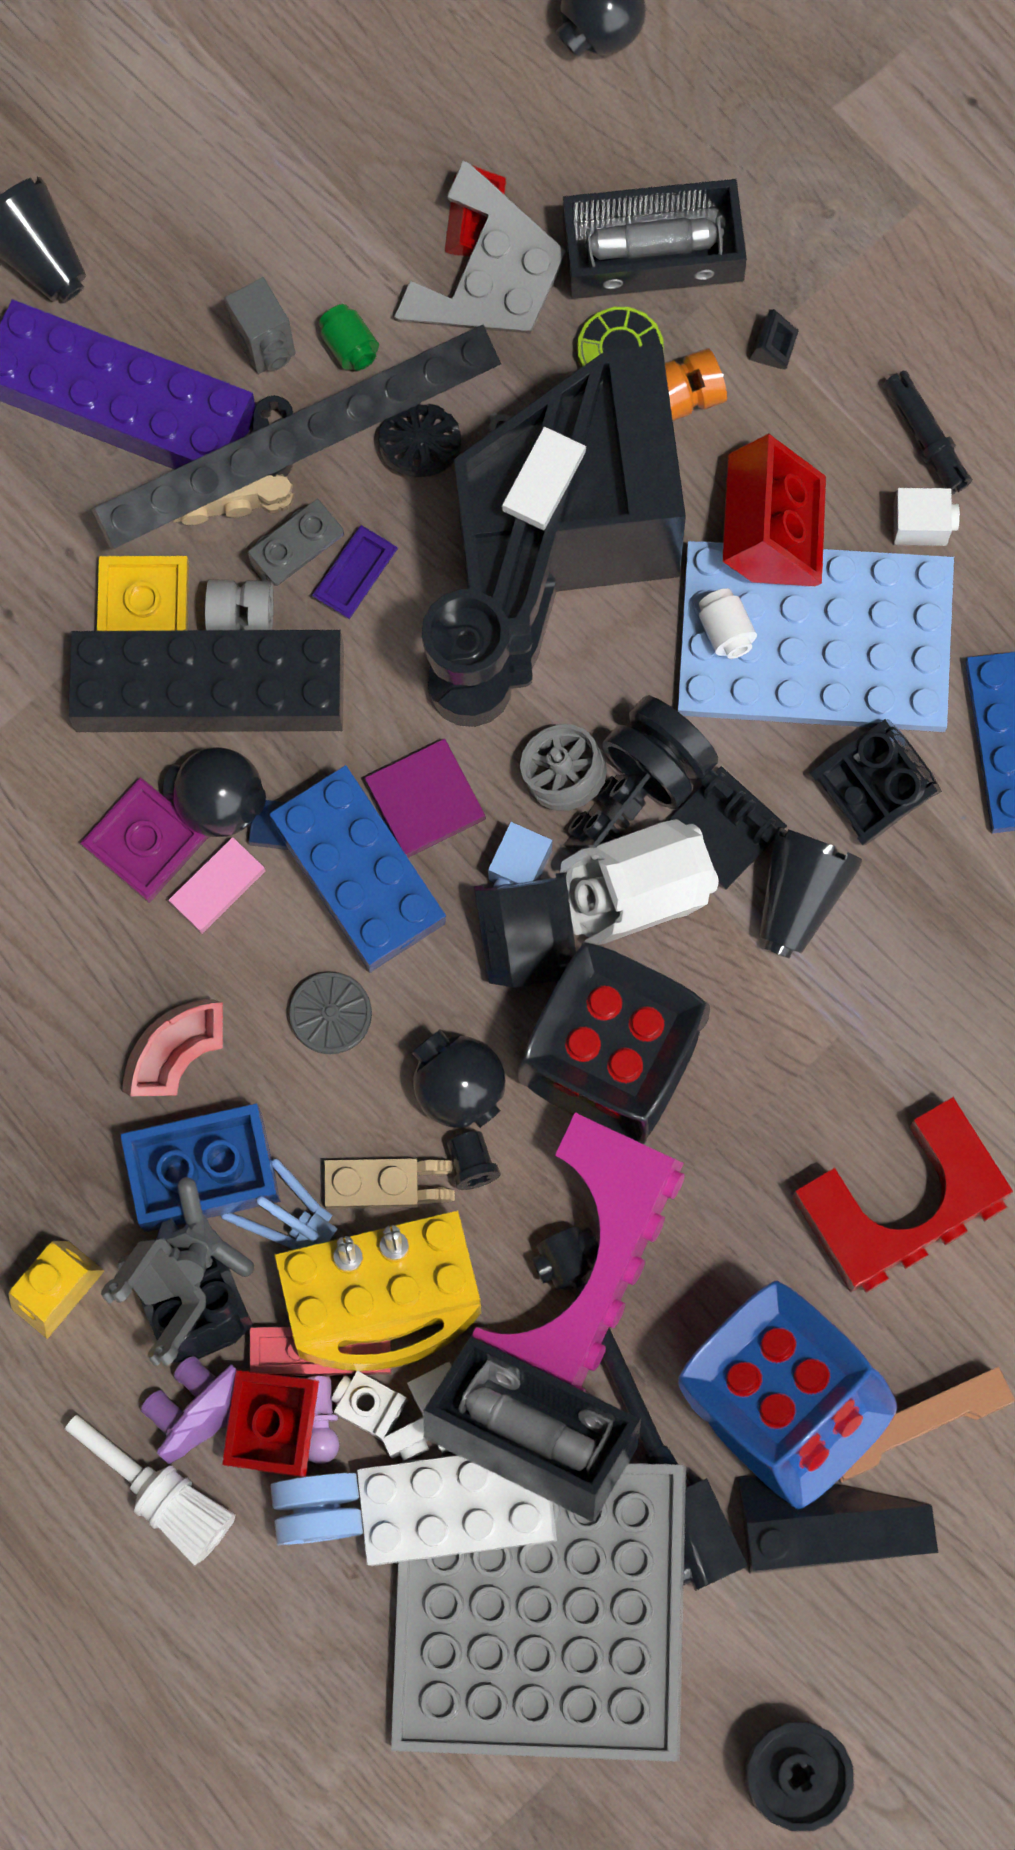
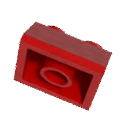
M236 1370L222 1465L306 1477L319 1381Z

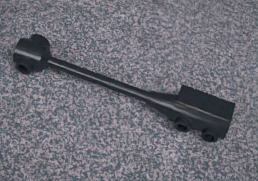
M578 1226L572 1227L536 1245L540 1255L533 1257L532 1261L543 1284L552 1280L556 1289L572 1291L576 1299L579 1297L591 1277L599 1251V1245L590 1227L581 1231ZM609 1327L601 1343L606 1346L603 1359L628 1413L641 1419L639 1437L647 1452L645 1455L647 1464L679 1465L668 1446H664ZM686 1477L683 1586L691 1583L694 1590L697 1591L748 1567L708 1479L706 1478L691 1485Z

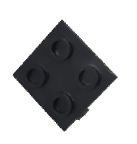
M721 766L716 772L712 770L701 781L702 786L668 821L677 819L685 825L694 824L700 828L713 868L718 876V883L727 890L774 841L777 828L786 829L788 825Z
M648 773L626 774L607 778L596 796L598 800L589 812H582L570 825L568 832L571 835L564 843V846L566 848H597L598 845L612 841L613 839L610 836L616 839L620 838L622 833L614 824L616 823L622 828L627 829L630 826L629 821H633L645 806L644 798L648 793L642 787L650 775Z

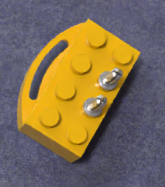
M458 1211L400 1225H391V1227L388 1226L350 1237L345 1236V1238L341 1237L337 1240L275 1254L299 1358L324 1367L340 1370L371 1371L399 1367L415 1362L450 1344L464 1333L481 1314L480 1296ZM444 1323L443 1329L436 1334L400 1350L369 1355L343 1354L338 1350V1348L357 1343H376L393 1340L413 1333L423 1327Z

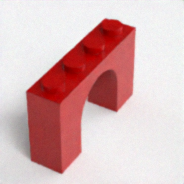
M954 1097L918 1117L909 1127L934 1166L941 1186L938 1209L934 1216L924 1224L911 1229L896 1230L875 1223L861 1210L836 1168L831 1169L795 1191L792 1199L850 1292L860 1287L863 1288L865 1293L872 1291L889 1280L886 1271L899 1263H902L905 1270L929 1256L925 1249L929 1245L941 1239L946 1246L968 1232L964 1225L979 1215L985 1222L1008 1208L1004 1200L1014 1191Z

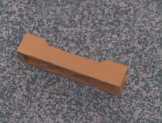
M999 1366L895 1414L877 1441L839 1479L840 1483L877 1466L882 1454L962 1416L978 1420L1015 1402L1014 1396Z

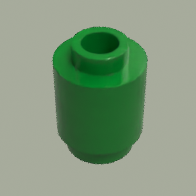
M340 304L323 314L319 320V326L322 329L321 337L345 370L355 369L356 371L370 366L376 359L379 342L359 313L354 309H350L346 304Z

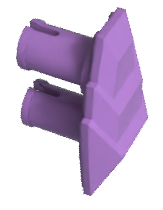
M195 1356L185 1359L177 1367L174 1378L179 1383H182L196 1398L185 1408L184 1412L161 1390L151 1394L144 1402L141 1412L166 1434L165 1441L159 1447L157 1454L168 1464L183 1457L192 1448L209 1439L221 1427L228 1424L236 1369L232 1365L228 1366L216 1378Z

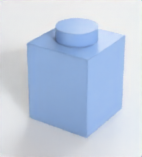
M511 822L488 869L489 881L495 883L493 887L538 881L552 853V840Z

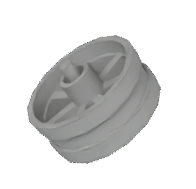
M558 724L539 732L525 747L520 762L523 780L529 787L532 795L542 806L554 811H570L587 804L601 790L607 773L604 756L594 738L585 729L573 724ZM566 745H574L569 752L563 748ZM587 748L593 751V758L578 760ZM539 765L549 768L548 770L535 776L536 769ZM588 770L586 775L582 779H580L581 775L579 771ZM554 780L552 790H544L540 788L543 785Z

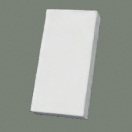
M544 427L502 505L503 511L545 530L586 453V446Z

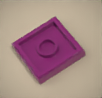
M446 739L365 778L366 784L394 838L408 858L486 820V815Z
M140 777L81 842V845L138 895L150 903L209 836L202 835L189 828L178 815L175 806Z

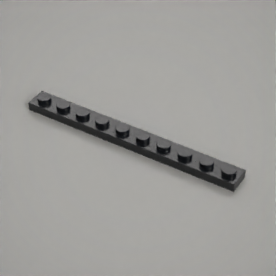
M482 324L91 510L110 549L113 550L501 365V361Z

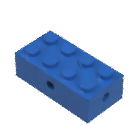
M346 765L269 814L272 826L369 973L445 925V913Z

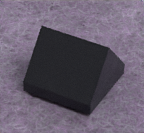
M769 309L761 321L749 360L778 369H787L799 330L775 309Z

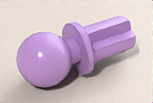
M312 1376L306 1379L318 1380L319 1388L308 1460L316 1464H325L332 1461L339 1451V1439L336 1433L329 1428V1422L338 1421V1415H333L330 1378L326 1376Z

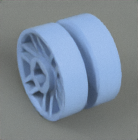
M355 1473L311 1476L271 1484L273 1509L293 1510L292 1515L280 1517L274 1521L277 1545L321 1542L363 1534L361 1510L357 1508H340V1504L355 1501L359 1498L357 1476Z

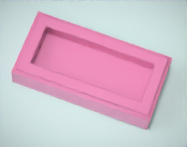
M232 837L169 899V902L203 934L266 870Z

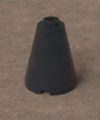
M37 177L35 183L31 178H28L0 195V257L51 301L61 298L63 302H67L84 289L81 282L85 279L86 273L47 185L41 177Z
M778 827L774 835L759 934L760 938L767 940L764 949L789 959L793 951L802 954L860 869L862 859L847 852V855L839 853L835 846Z

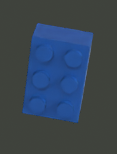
M258 1104L120 1134L138 1224L145 1232L160 1229L162 1222L172 1219L176 1225L186 1223L178 1192V1183L185 1177H190L196 1182L202 1213L206 1218L260 1207L257 1204V1198L260 1196L265 1197L272 1203L281 1202L264 1120Z

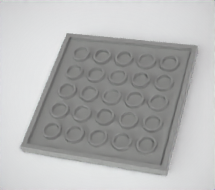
M407 1459V1460H405V1461L403 1460L402 1463L416 1462V1461H423V1460H408V1459ZM628 1464L594 1523L553 1503L557 1541L398 1562L391 1751L680 1761L686 1466Z

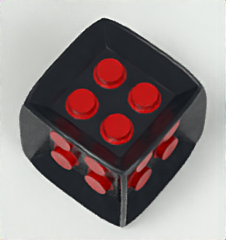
M583 942L560 977L532 1032L524 1058L518 1066L519 1081L535 1094L572 1115L574 1113L582 1115L645 1144L647 1137L664 1113L689 1064L697 1045L700 1031L708 1022L710 1005L684 985L632 958L600 945Z

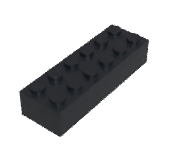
M341 630L71 631L69 719L76 732L343 731L344 644Z

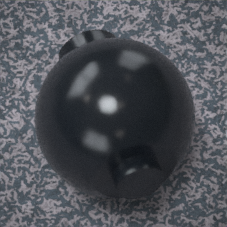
M562 0L560 12L563 25L555 33L577 58L585 51L598 55L617 53L632 44L640 34L646 16L645 1Z
M212 747L198 751L190 756L182 766L172 765L167 771L164 780V795L167 799L174 801L176 811L183 822L197 833L209 837H227L242 831L251 824L257 815L261 814L266 803V792L263 789L260 775L255 766L244 755L228 748Z
M439 1029L411 1052L419 1061L413 1076V1087L417 1102L422 1110L435 1122L452 1128H466L475 1122L481 1128L501 1111L496 1103L503 1098L505 1092V1072L499 1057L487 1044L468 1036L447 1038Z

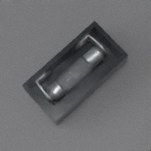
M737 179L563 196V227L572 299L744 281L747 256Z
M470 1336L424 1409V1438L594 1523L638 1448L641 1419Z

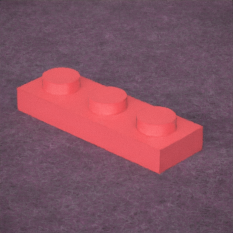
M291 1327L250 1328V1372L279 1376L355 1375L357 1372L324 1367L299 1358ZM391 1340L376 1343H357L338 1348V1350L343 1354H381L391 1352ZM391 1368L359 1372L364 1375L391 1374Z

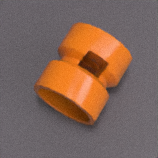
M710 348L686 355L683 364L679 365L674 360L665 363L673 421L691 415L694 406L705 410L727 402V390L723 375ZM692 376L697 391L692 392L687 377Z

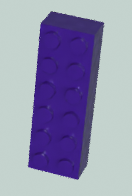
M14 299L11 300L0 323L1 402L175 470L247 436L254 421L256 405L252 392Z

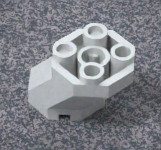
M677 819L639 830L598 845L597 848L581 849L562 861L560 873L567 872L566 882L573 933L575 935H586L589 938L585 942L596 945L605 944L660 923L687 916L707 905L709 894L714 893L718 886V876L713 868L700 828L694 824L685 825Z

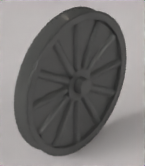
M336 972L321 973L306 980L297 989L290 1004V1021L296 1036L306 1047L322 1054H339L355 1047L367 1034L372 1020V1007L364 988L355 979Z

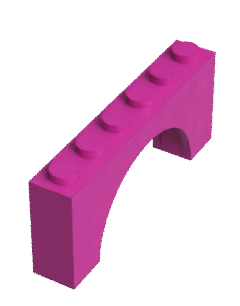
M574 1113L555 1156L566 1161L582 1176L597 1206L600 1222V1244L591 1277L575 1302L550 1323L532 1331L519 1334H502L488 1328L476 1327L472 1337L586 1392V1389L581 1386L588 1371L594 1372L604 1356L606 1346L601 1344L608 1328H615L620 1321L626 1305L621 1299L628 1284L635 1285L645 1266V1260L641 1258L648 1241L654 1242L659 1236L665 1222V1217L660 1214L667 1199H674L683 1184L685 1174L680 1172L684 1164L683 1162Z

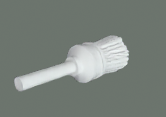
M78 1415L74 1416L65 1428L67 1432L132 1484L130 1490L137 1495L134 1513L138 1516L142 1515L154 1529L159 1527L194 1566L213 1551L234 1523V1513L191 1487L192 1481L180 1476L177 1473V1469L172 1465L157 1472L149 1466L143 1469Z

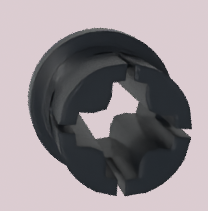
M481 1131L463 1133L448 1141L447 1145L457 1173L454 1177V1182L458 1190L475 1189L487 1185L500 1177L499 1167L496 1163H492Z

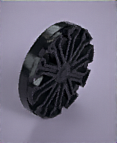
M419 403L385 420L379 432V448L385 462L397 472L412 477H428L443 472L454 463V459L459 455L461 449V432L458 422L451 413L448 414L442 407L435 404L421 405ZM419 415H426L423 423H421ZM410 417L412 424L407 422L404 418ZM436 419H439V420L442 421V422H439V423H437V424L434 425ZM395 426L399 430H391V428ZM448 431H451L453 434H452V435H447V434H444V433H446V432H448ZM389 441H390V442H397V443H395V444H393V445H388V444H387ZM441 446L451 447L452 450H445ZM405 452L403 458H395V456ZM434 455L440 461L435 463L430 460V457ZM414 459L421 460L419 467L413 466Z

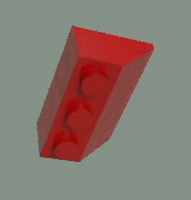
M769 433L737 449L728 456L722 562L751 582L815 587L822 584L826 475Z

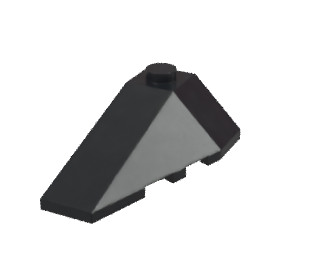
M757 1476L738 1479L750 1574L938 1553L932 1505L833 1484L815 1501L801 1509H796L772 1491Z

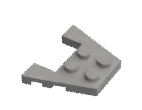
M463 161L448 194V200L488 217L453 298L410 281L395 318L400 322L432 323L439 326L478 327L483 324L486 330L531 334L566 256V250L470 163Z

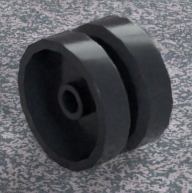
M647 695L629 712V720L632 727L626 725L617 726L602 742L603 750L623 775L648 773L650 777L642 787L648 793L647 796L669 809H677L692 792L689 778L696 780L704 779L718 763V755L705 736L687 718L662 700Z
M784 1722L766 1730L751 1746L744 1764L745 1788L752 1805L767 1821L791 1832H813L833 1823L847 1808L854 1789V1768L845 1746L829 1730L812 1723ZM795 1766L803 1768L806 1772V1780L801 1785H793L789 1781L793 1776L791 1769Z

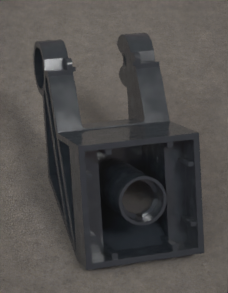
M662 344L604 351L454 459L467 589L444 594L430 606L423 619L421 636L427 659L431 664L429 668L428 692L433 707L444 719L458 726L477 727L490 723L504 712L511 699L513 688L527 687L532 683V669L539 656L556 592L679 577L686 513ZM546 427L585 445L586 453L545 530H542L504 512L502 505L543 428Z

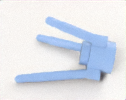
M278 1159L272 1160L273 1168L314 1215L311 1216L304 1211L298 1220L263 1196L257 1198V1204L292 1228L289 1234L294 1238L232 1213L221 1215L223 1220L289 1247L292 1250L329 1242L337 1230L335 1226L329 1223L333 1215L315 1201Z

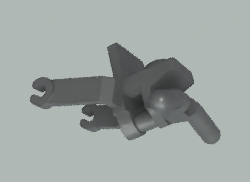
M190 1177L182 1178L178 1183V1192L186 1222L185 1228L179 1229L172 1219L162 1222L157 1239L139 1241L131 1254L121 1257L117 1265L119 1271L101 1290V1295L108 1304L112 1303L114 1298L118 1303L123 1302L130 1295L132 1288L146 1305L176 1296L181 1298L182 1305L156 1344L148 1352L147 1356L154 1366H158L161 1362L167 1366L177 1357L179 1346L205 1309L206 1295L199 1286L205 1269L211 1267L213 1261L211 1255L242 1277H248L254 1271L253 1262L224 1242L217 1232L211 1228L209 1221L202 1213L196 1182Z

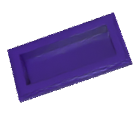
M361 525L312 596L350 620L398 550V547Z

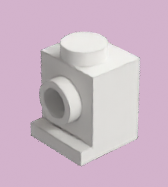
M359 1371L356 1372L353 1379L344 1376L331 1401L338 1404L334 1411L336 1415L380 1440L390 1435L408 1402L405 1396ZM369 1394L374 1397L375 1405L370 1411H362L358 1408L357 1402L360 1396Z

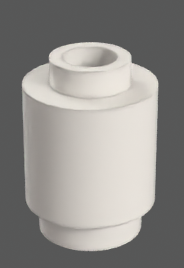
M728 588L714 591L705 596L699 602L701 610L699 618L715 653L719 656L727 655L729 659L738 658L748 653L752 649L751 643L757 638V633L741 599L738 596H734L731 589Z

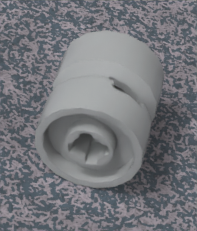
M209 579L205 602L206 630H272L274 606L272 582L247 580L242 587H238L234 580ZM240 605L248 607V612L240 613Z

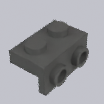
M316 499L307 507L297 510L285 524L273 533L266 534L254 544L253 548L248 551L252 569L262 581L269 579L273 585L278 586L343 537L344 529L321 501Z

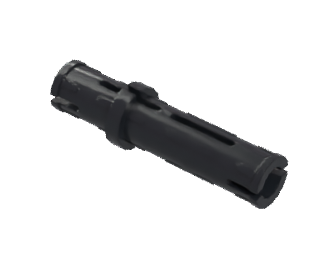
M901 371L899 374L901 379L897 373L892 375L884 382L883 387L895 403L923 450V454H921L922 459L926 464L932 465L944 487L951 489V495L956 493L955 487L958 492L962 491L971 484L973 479L954 451L956 444L953 439L945 436L915 387L909 373Z

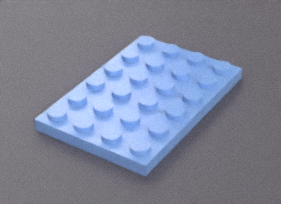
M688 541L678 712L680 714L693 717L870 728L875 727L884 719H888L898 729L946 731L954 557L823 549L822 584L814 587L751 582L722 562L723 543ZM725 588L731 589L733 595L741 599L757 633V638L751 643L752 649L748 653L734 659H729L727 655L719 656L715 653L699 618L701 612L699 602L708 594Z

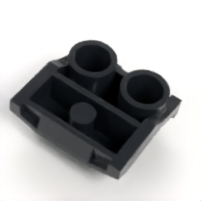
M884 719L871 730L844 746L810 773L814 780L822 785L858 835L857 839L862 845H867L912 810L942 792L933 773L912 744L888 719Z
M564 872L556 873V878L484 889L483 885L474 886L489 984L516 988L559 981L576 953L568 888Z
M212 1255L211 1267L205 1269L199 1286L206 1295L205 1309L179 1346L178 1355L172 1362H183L192 1356L200 1359L235 1344L253 1325L230 1268ZM179 1296L151 1305H146L139 1297L157 1341L182 1305V1300Z

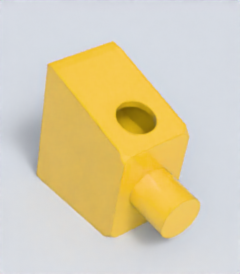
M52 1241L8 1293L11 1309L48 1339L104 1273V1270L71 1242Z

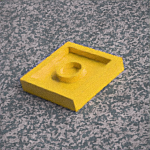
M99 556L97 631L188 630V557Z

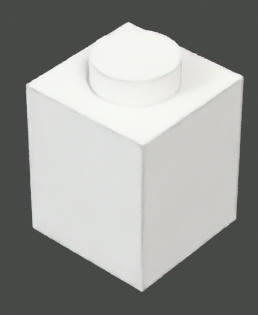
M898 488L893 503L894 545L947 546L951 532L958 531L959 504H951V489Z

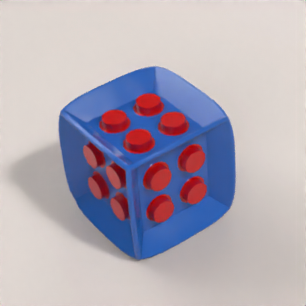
M774 1281L763 1287L740 1306L694 1353L678 1378L679 1388L696 1414L709 1423L721 1441L761 1481L796 1509L809 1505L836 1483L877 1441L888 1427L897 1410L896 1400L886 1380L879 1371L871 1366L862 1352L812 1304L796 1291L779 1281Z

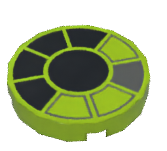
M611 307L596 313L584 324L578 338V362L582 368L606 350L662 344L664 353V339L658 325L646 313L631 307Z

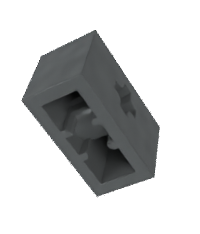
M264 277L225 297L233 334L258 375L266 370L275 371L282 368L290 361L292 356L296 355L289 319Z

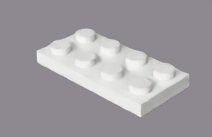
M461 1456L357 1470L367 1565L369 1566L557 1541L553 1502Z

